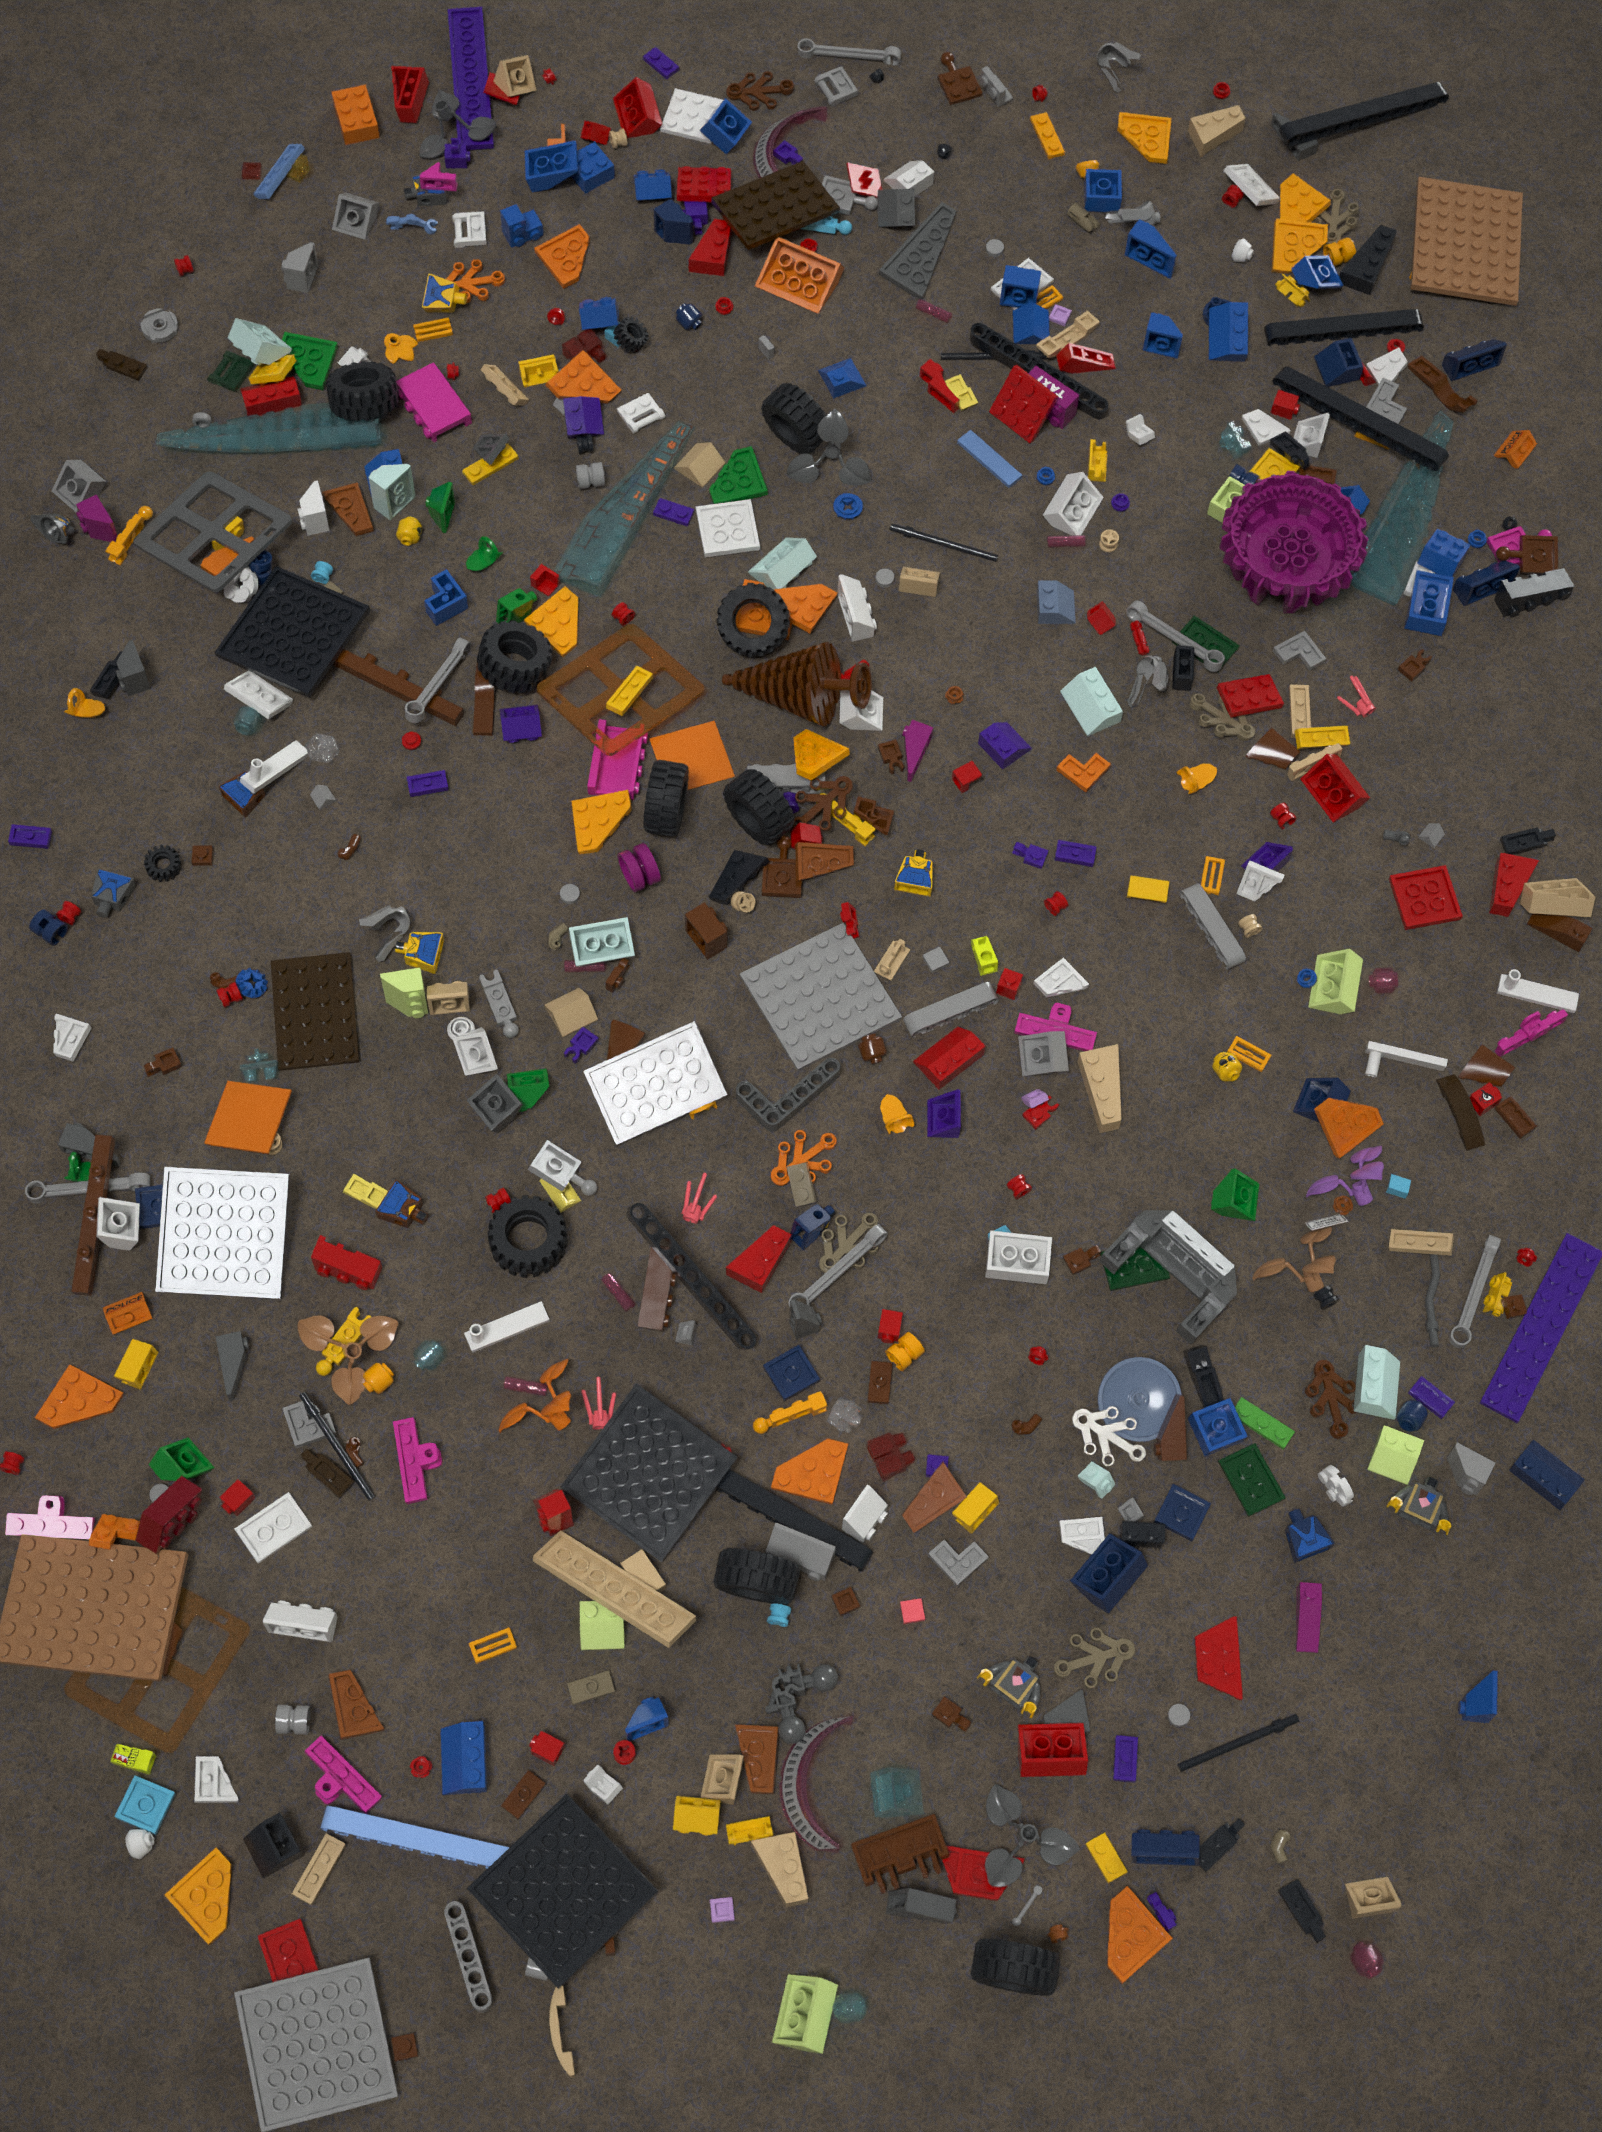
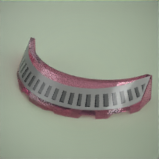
M827 107L809 108L784 117L771 124L760 135L753 153L754 168L759 178L778 171L773 159V147L784 127L790 123L803 124L808 119H818L826 122Z
M853 1716L830 1718L805 1731L804 1737L792 1745L782 1765L779 1794L784 1814L795 1833L816 1851L839 1853L840 1845L820 1828L811 1812L806 1792L808 1767L821 1741L840 1725L852 1726Z

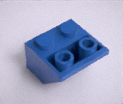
M664 169L655 170V173L648 174V171H637V174L633 175L636 200L672 198L670 174Z

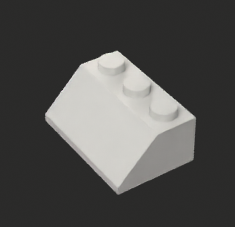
M1084 472L1067 474L1043 516L1051 526L1080 538L1102 501L1103 496Z
M838 575L837 595L851 640L857 641L874 637V630H877L875 619H872L870 615L872 614L870 603H866L867 594L865 588L861 587L859 580L845 575Z
M990 1231L985 1278L1047 1284L1052 1237Z
M278 1601V1603L270 1604L263 1624L268 1633L332 1642L337 1615L333 1612V1609L321 1607L320 1610L312 1609V1606L306 1604H299L298 1607L291 1606V1603L286 1601Z

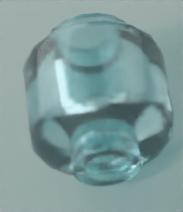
M244 706L238 710L233 724L236 731L240 734H254L261 723L262 717L254 708Z
M433 1339L431 1341L424 1340L413 1352V1356L416 1359L414 1361L415 1365L421 1370L425 1368L428 1370L435 1369L444 1359V1349Z
M857 1992L839 1994L833 2004V2013L836 2019L843 2024L860 2022L866 2014V2002L862 1995Z

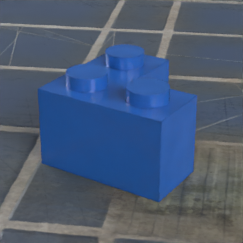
M517 204L500 210L502 233L511 248L522 246L527 241L538 240L543 236V225L534 209L522 214Z
M447 569L431 577L432 590L435 595L424 600L426 613L437 626L468 609L467 596Z

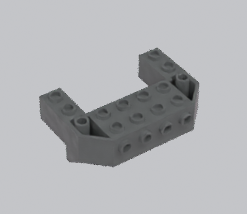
M1144 1210L1102 1254L1099 1262L1112 1274H1115L1142 1247L1201 1301L1176 1330L1187 1342L1192 1344L1237 1295L1235 1266L1173 1210Z

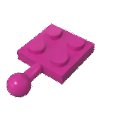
M1519 526L1490 536L1486 542L1497 559L1496 551L1501 546H1506L1510 550H1520V536L1526 534L1522 527ZM1544 529L1537 536H1552V533ZM1509 558L1506 560L1520 565V558Z

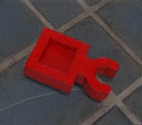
M849 902L842 903L840 916L843 923H846V933L848 936L851 935L853 939L858 938L856 909Z
M1048 1096L1049 1100L1045 1101L1043 1105L1039 1104L1029 1108L1022 1114L1035 1130L1051 1118L1048 1112H1054L1058 1109V1103L1054 1106L1048 1105L1052 1098L1051 1096Z

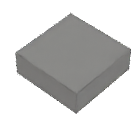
M766 336L759 337L758 348L768 360L774 357L773 344Z
M940 947L922 956L931 973L949 965V961Z

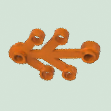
M478 259L471 262V268L460 281H455V279L465 271L464 264L461 262L454 264V270L446 278V280L455 282L459 288L466 290L459 291V293L467 294L466 304L471 300L470 293L477 296L481 301L488 299V290L485 288L478 289L475 287L476 285L492 283V285L499 287L505 283V276L500 271H494L491 276L473 278L477 272L482 270V262Z
M802 1130L796 1131L794 1133L795 1149L793 1162L788 1166L808 1162L809 1170L821 1171L824 1174L829 1173L832 1167L829 1160H822L821 1162L809 1160L824 1149L832 1150L835 1148L837 1142L835 1135L832 1133L823 1134L820 1142L802 1155L806 1133ZM802 1135L804 1138L798 1139L796 1136ZM831 1138L832 1141L828 1143L825 1139ZM781 1142L778 1145V1166L771 1172V1180L778 1186H784L790 1181L786 1168L788 1167L786 1166L787 1155L790 1153V1144L787 1142ZM786 1146L788 1149L782 1151L780 1148ZM827 1164L829 1168L823 1169L822 1165ZM810 1171V1175L813 1177L812 1183L814 1184L816 1175ZM783 1173L785 1176L778 1177L777 1174Z

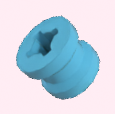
M318 561L315 564V570L311 573V578L315 582L327 584L329 575H332L334 569L330 564Z
M771 1604V1615L768 1616L767 1622L772 1625L787 1627L789 1623L787 1618L791 1614V1608L782 1604Z

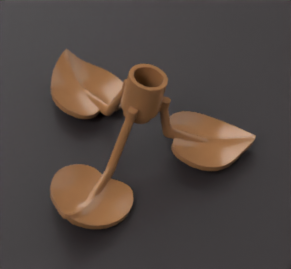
M1332 1227L1315 1229L1301 1237V1244L1308 1243L1312 1263L1302 1268L1303 1276L1289 1262H1285L1284 1258H1277L1262 1264L1254 1273L1253 1281L1257 1278L1277 1274L1285 1267H1288L1299 1278L1301 1283L1305 1282L1309 1292H1315L1323 1288L1324 1284L1319 1273L1333 1274L1336 1258L1333 1255H1329L1315 1260L1313 1244L1314 1242L1326 1239L1331 1234Z
M312 1316L299 1320L298 1333L305 1346L311 1350L322 1351L326 1348L327 1342L343 1348L344 1356L349 1359L348 1369L339 1368L336 1370L331 1378V1386L334 1392L346 1404L351 1405L359 1399L361 1392L365 1389L363 1385L365 1382L363 1378L364 1370L359 1367L352 1368L354 1359L361 1355V1347L366 1341L373 1350L381 1351L388 1348L394 1340L398 1321L386 1316H374L366 1319L360 1326V1333L365 1338L359 1344L356 1342L342 1344L330 1339L334 1333V1326L324 1316Z

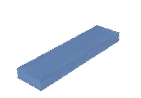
M289 144L254 192L256 198L269 199L304 151L305 148L302 144Z
M972 430L958 439L957 443L1008 488L1022 478L1020 472Z

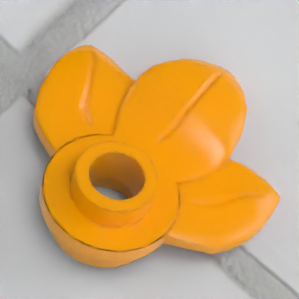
M390 333L384 339V345L387 348L385 356L392 364L396 363L398 358L405 361H413L414 352L412 348L416 347L418 342L408 335L399 336L395 333Z

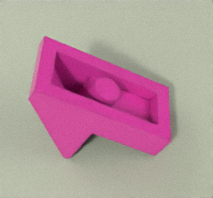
M440 162L420 174L421 189L457 191L456 174L441 173Z

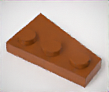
M358 482L322 492L323 498L355 536L373 532V526Z
M801 842L795 844L796 882L854 865L853 846Z
M943 1461L901 1514L913 1533L966 1498L963 1490Z
M351 1670L329 1674L340 1740L384 1731V1727L376 1717L372 1706L369 1705Z
M735 1725L751 1793L774 1795L779 1738L778 1727Z

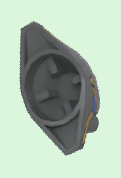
M57 513L31 515L30 521L51 542L66 544L68 536L75 532L74 528L70 526V520L64 515Z

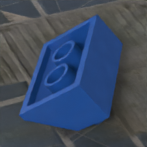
M1228 302L1209 308V361L1245 362L1248 355V303Z
M483 1721L461 1722L441 1728L442 1795L487 1792L485 1725Z

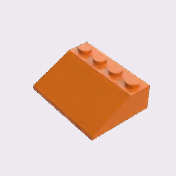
M779 237L773 243L755 287L819 314L837 286L844 267L836 261Z

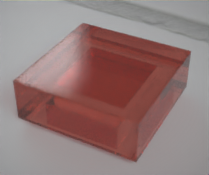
M243 162L242 179L260 180L261 163Z

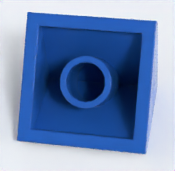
M1033 302L1013 310V341L1015 344H1037L1049 336L1048 310Z

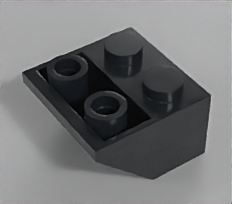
M280 1812L261 1822L243 1838L263 1879L303 1857Z

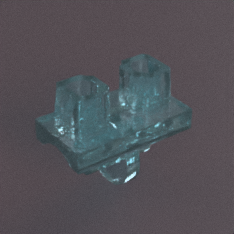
M1228 422L1227 428L1221 432L1220 447H1227L1234 459L1240 458L1242 454L1247 453L1251 448L1250 442L1247 440L1243 441L1242 439L1244 435L1242 427H1236L1233 422Z
M259 1048L254 1049L255 1055L247 1056L248 1061L256 1060V1063L240 1065V1071L243 1072L246 1082L257 1081L256 1070L264 1069L265 1080L276 1078L278 1061L261 1062L262 1059H268V1053L260 1054Z

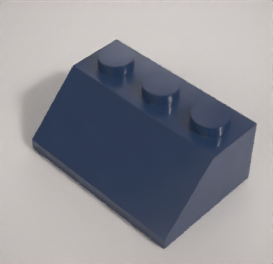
M1492 339L1482 341L1471 347L1467 346L1456 352H1449L1445 355L1442 366L1451 382L1500 365L1507 344L1504 341Z
M1508 561L1494 562L1487 568L1477 569L1470 575H1463L1457 578L1453 591L1462 605L1467 606L1497 593L1502 580L1507 579L1508 582H1513L1520 567L1518 564Z
M1535 1440L1529 1444L1509 1469L1511 1473L1558 1510H1561L1585 1480Z
M1109 1533L1072 1577L1070 1582L1093 1605L1109 1614L1148 1565L1142 1552Z
M1137 1830V1833H1132V1863L1200 1866V1836L1195 1835L1193 1831H1182V1834H1173V1831L1161 1830L1159 1834L1150 1833V1830Z

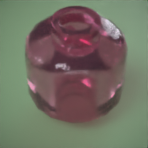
M1392 967L1375 968L1373 975H1369L1370 987H1374L1376 993L1394 992L1395 987H1398L1397 971L1394 972Z
M1362 1942L1353 1948L1354 1952L1351 1954L1350 1960L1360 1976L1369 1979L1382 1972L1384 1961L1375 1945Z

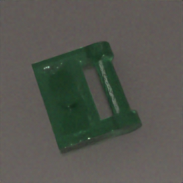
M225 351L223 359L213 374L211 373L208 376L207 380L212 384H217L237 392L254 367V363L233 352ZM229 362H232V363L230 364V366L228 367V369L226 370V372L224 373V375H223L222 377H220V375L222 374V372L224 371V369L226 368V366L228 365V363H229Z

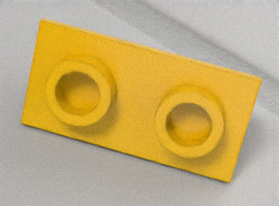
M1282 273L1283 280L1276 282V289L1285 297L1291 292L1292 294L1288 299L1296 307L1302 308L1306 303L1305 300L1310 302L1309 292L1303 286L1299 288L1296 285L1297 282L1290 275L1287 277Z
M1506 1272L1494 1275L1489 1282L1490 1290L1483 1302L1485 1305L1483 1312L1493 1311L1492 1315L1500 1317L1503 1314L1504 1309L1501 1303L1503 1298L1501 1296L1508 1297L1512 1286L1511 1278L1506 1277Z
M769 1816L726 1824L729 1845L734 1844L736 1846L737 1843L773 1836Z

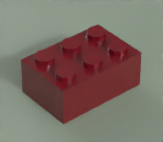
M183 1476L178 1478L142 1512L135 1541L155 1554L162 1548L166 1549L175 1536H179L188 1523L192 1524L197 1518V1508L201 1503L202 1489Z

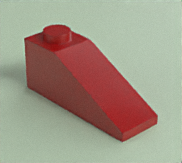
M1068 343L1056 355L1059 370L1073 374L1116 369L1112 353Z

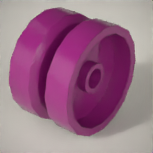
M645 843L634 846L633 853L627 849L617 854L621 871L634 893L644 889L645 882L651 886L661 881L655 859Z

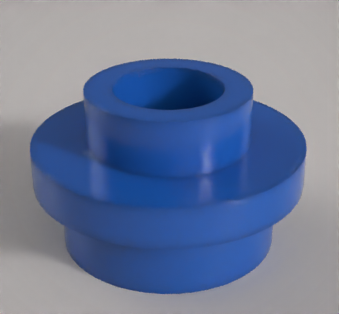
M1043 467L1037 473V480L1043 485L1052 484L1055 480V473L1051 468Z
M1475 530L1469 534L1468 543L1472 547L1481 548L1486 544L1487 538L1483 531Z
M1311 969L1301 970L1297 976L1298 984L1303 988L1314 986L1317 982L1316 973ZM1307 977L1311 978L1308 981H1304V979Z

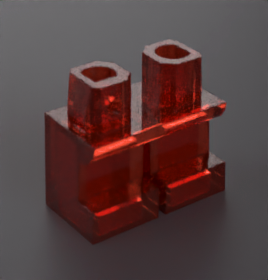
M586 329L576 335L577 338L573 337L562 344V353L567 359L572 360L582 350L591 358H595L597 362H602L606 359V353L602 349V342L591 329Z
M889 1432L867 1441L866 1448L883 1482L891 1479L896 1474L905 1472L906 1467L915 1462V1457L911 1450L901 1454L898 1449L907 1444L903 1433L891 1435Z

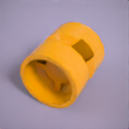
M1348 237L1323 247V256L1329 255L1334 267L1341 265L1342 262H1349L1356 254L1355 245Z
M906 1332L898 1339V1344H892L885 1353L888 1359L894 1362L900 1371H904L912 1364V1359L917 1360L925 1353V1350L913 1334Z

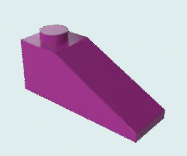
M913 719L909 726H905L902 734L905 737L907 781L909 782L912 781L929 745L934 728Z
M1300 1582L1296 1588V1652L1318 1653L1322 1608V1584Z

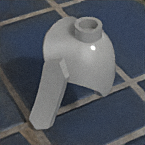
M1118 42L1115 44L1106 43L1101 46L1097 53V61L1109 79L1114 91L1120 93L1121 89L1117 87V81L1103 66L1110 68L1108 61L1114 59L1122 67H1129L1131 64L1129 59L1139 60L1141 54L1129 50ZM1112 70L1113 74L1115 75L1116 79L1118 80L1119 84L1121 85L1119 79L1117 78L1116 74H1115L1114 71Z
M1150 201L1144 202L1135 209L1107 211L1105 219H1112L1107 220L1109 223L1132 222L1131 220L1140 219L1154 226L1155 223L1160 222V214L1154 211L1153 203Z
M1149 655L1138 662L1137 677L1127 701L1130 707H1133L1132 704L1139 694L1143 675L1148 681L1152 673L1154 674L1152 684L1158 691L1163 692L1167 688L1168 670L1161 657ZM1144 685V688H1143V690H1142V693H1141V695H1140V697H1139V700H1138V702H1137V704H1136L1135 706H1137V705L1139 704L1146 685Z
M389 905L367 917L359 919L360 925L371 926L373 930H380V927L387 920L393 918L400 923L394 932L402 931V933L390 942L388 941L392 934L387 938L375 955L378 962L385 960L389 952L396 945V942L403 937L410 927V918L402 906L394 908Z

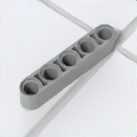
M1196 883L1180 891V898L1185 900L1187 909L1197 919L1195 920L1196 923L1206 933L1205 937L1210 945H1213L1216 949L1215 953L1221 962L1223 961L1227 966L1225 968L1229 970L1245 962L1246 957L1242 948L1203 887Z
M985 982L914 1011L905 1016L903 1021L911 1037L915 1038V1035L934 1030V1027L939 1025L942 1027L951 1023V1020L956 1018L959 1020L968 1016L973 1011L983 1010L987 1008V1005L992 1003L995 1005L999 998L991 983Z
M450 1902L445 1907L444 1913L469 1997L474 2009L484 2013L490 2010L493 2000L468 1917L460 1902ZM459 1908L461 1915L458 1918L453 1919L449 1917L452 1909ZM466 1930L468 1932L467 1938L462 1941L457 1940L456 1934L458 1931ZM469 1951L475 1954L473 1961L464 1962L463 1955ZM472 1974H480L481 1981L478 1984L473 1985L469 1982ZM481 1995L488 1997V2003L483 2007L476 2005V2000Z

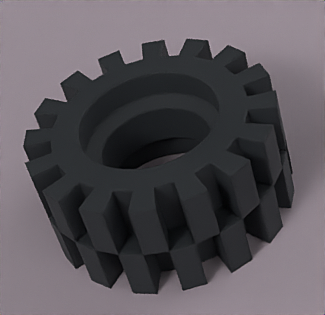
M634 317L622 319L613 331L614 339L618 340L616 343L622 345L620 348L624 349L625 347V351H631V353L638 352L648 341L649 336L646 332L647 328L642 327L644 324L642 322L639 324L638 319L634 321Z
M160 845L159 849L154 846V851L150 849L148 851L149 855H145L144 865L148 876L152 877L155 881L158 879L159 882H162L164 879L165 882H168V878L173 880L175 878L174 875H178L179 870H181V860L178 853L168 845H166V848ZM166 858L170 861V865L167 868L158 869L155 866L159 859Z

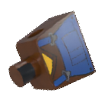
M246 771L219 786L221 795L245 818L265 797L264 788L253 794L240 783L241 777L248 773Z
M398 1180L394 1181L376 1209L377 1218L405 1228H409L413 1220L423 1225L429 1216L428 1213L420 1210L423 1206L422 1199Z

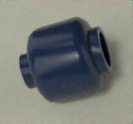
M684 303L675 313L677 315L676 321L685 330H691L692 328L696 330L702 324L700 321L702 313L691 303Z
M1409 1400L1402 1404L1396 1418L1403 1430L1408 1432L1418 1431L1427 1419L1428 1413L1421 1402Z

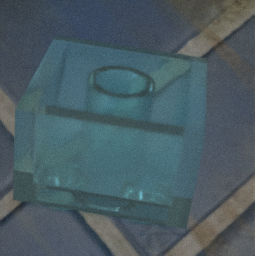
M888 1767L870 1773L875 1817L896 1818L924 1815L919 1770Z

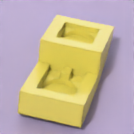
M961 374L945 380L949 389L960 399L959 409L961 411L978 404L971 388L966 386Z
M353 1174L343 1190V1193L375 1209L378 1208L388 1192L373 1182L369 1183Z

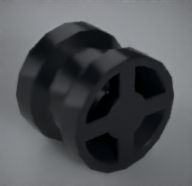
M587 434L586 437L576 436L579 454H583L586 451L589 453L594 452L591 434Z
M1331 1285L1320 1289L1313 1295L1315 1300L1320 1302L1322 1310L1335 1305L1340 1300L1337 1295L1333 1294Z

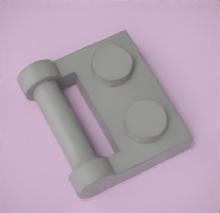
M842 66L823 73L814 79L815 84L821 88L827 97L831 107L858 96L857 88ZM825 82H830L837 95L834 96Z

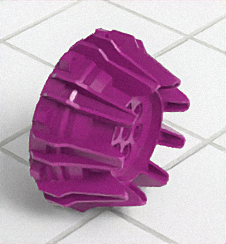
M1287 471L1285 475L1273 474L1271 477L1263 480L1257 479L1254 485L1247 483L1242 488L1241 492L1243 495L1233 497L1230 508L1225 510L1222 529L1228 533L1221 538L1219 548L1225 552L1223 563L1230 566L1235 580H1243L1241 587L1246 588L1249 599L1256 605H1260L1270 591V594L1275 596L1283 595V613L1293 614L1302 606L1307 607L1310 595L1312 602L1318 606L1329 597H1338L1341 588L1348 589L1353 578L1350 571H1359L1367 554L1365 549L1368 537L1363 534L1367 523L1364 518L1359 517L1360 510L1354 507L1351 498L1341 493L1340 486L1323 482L1324 480L1309 475H1299L1295 471Z

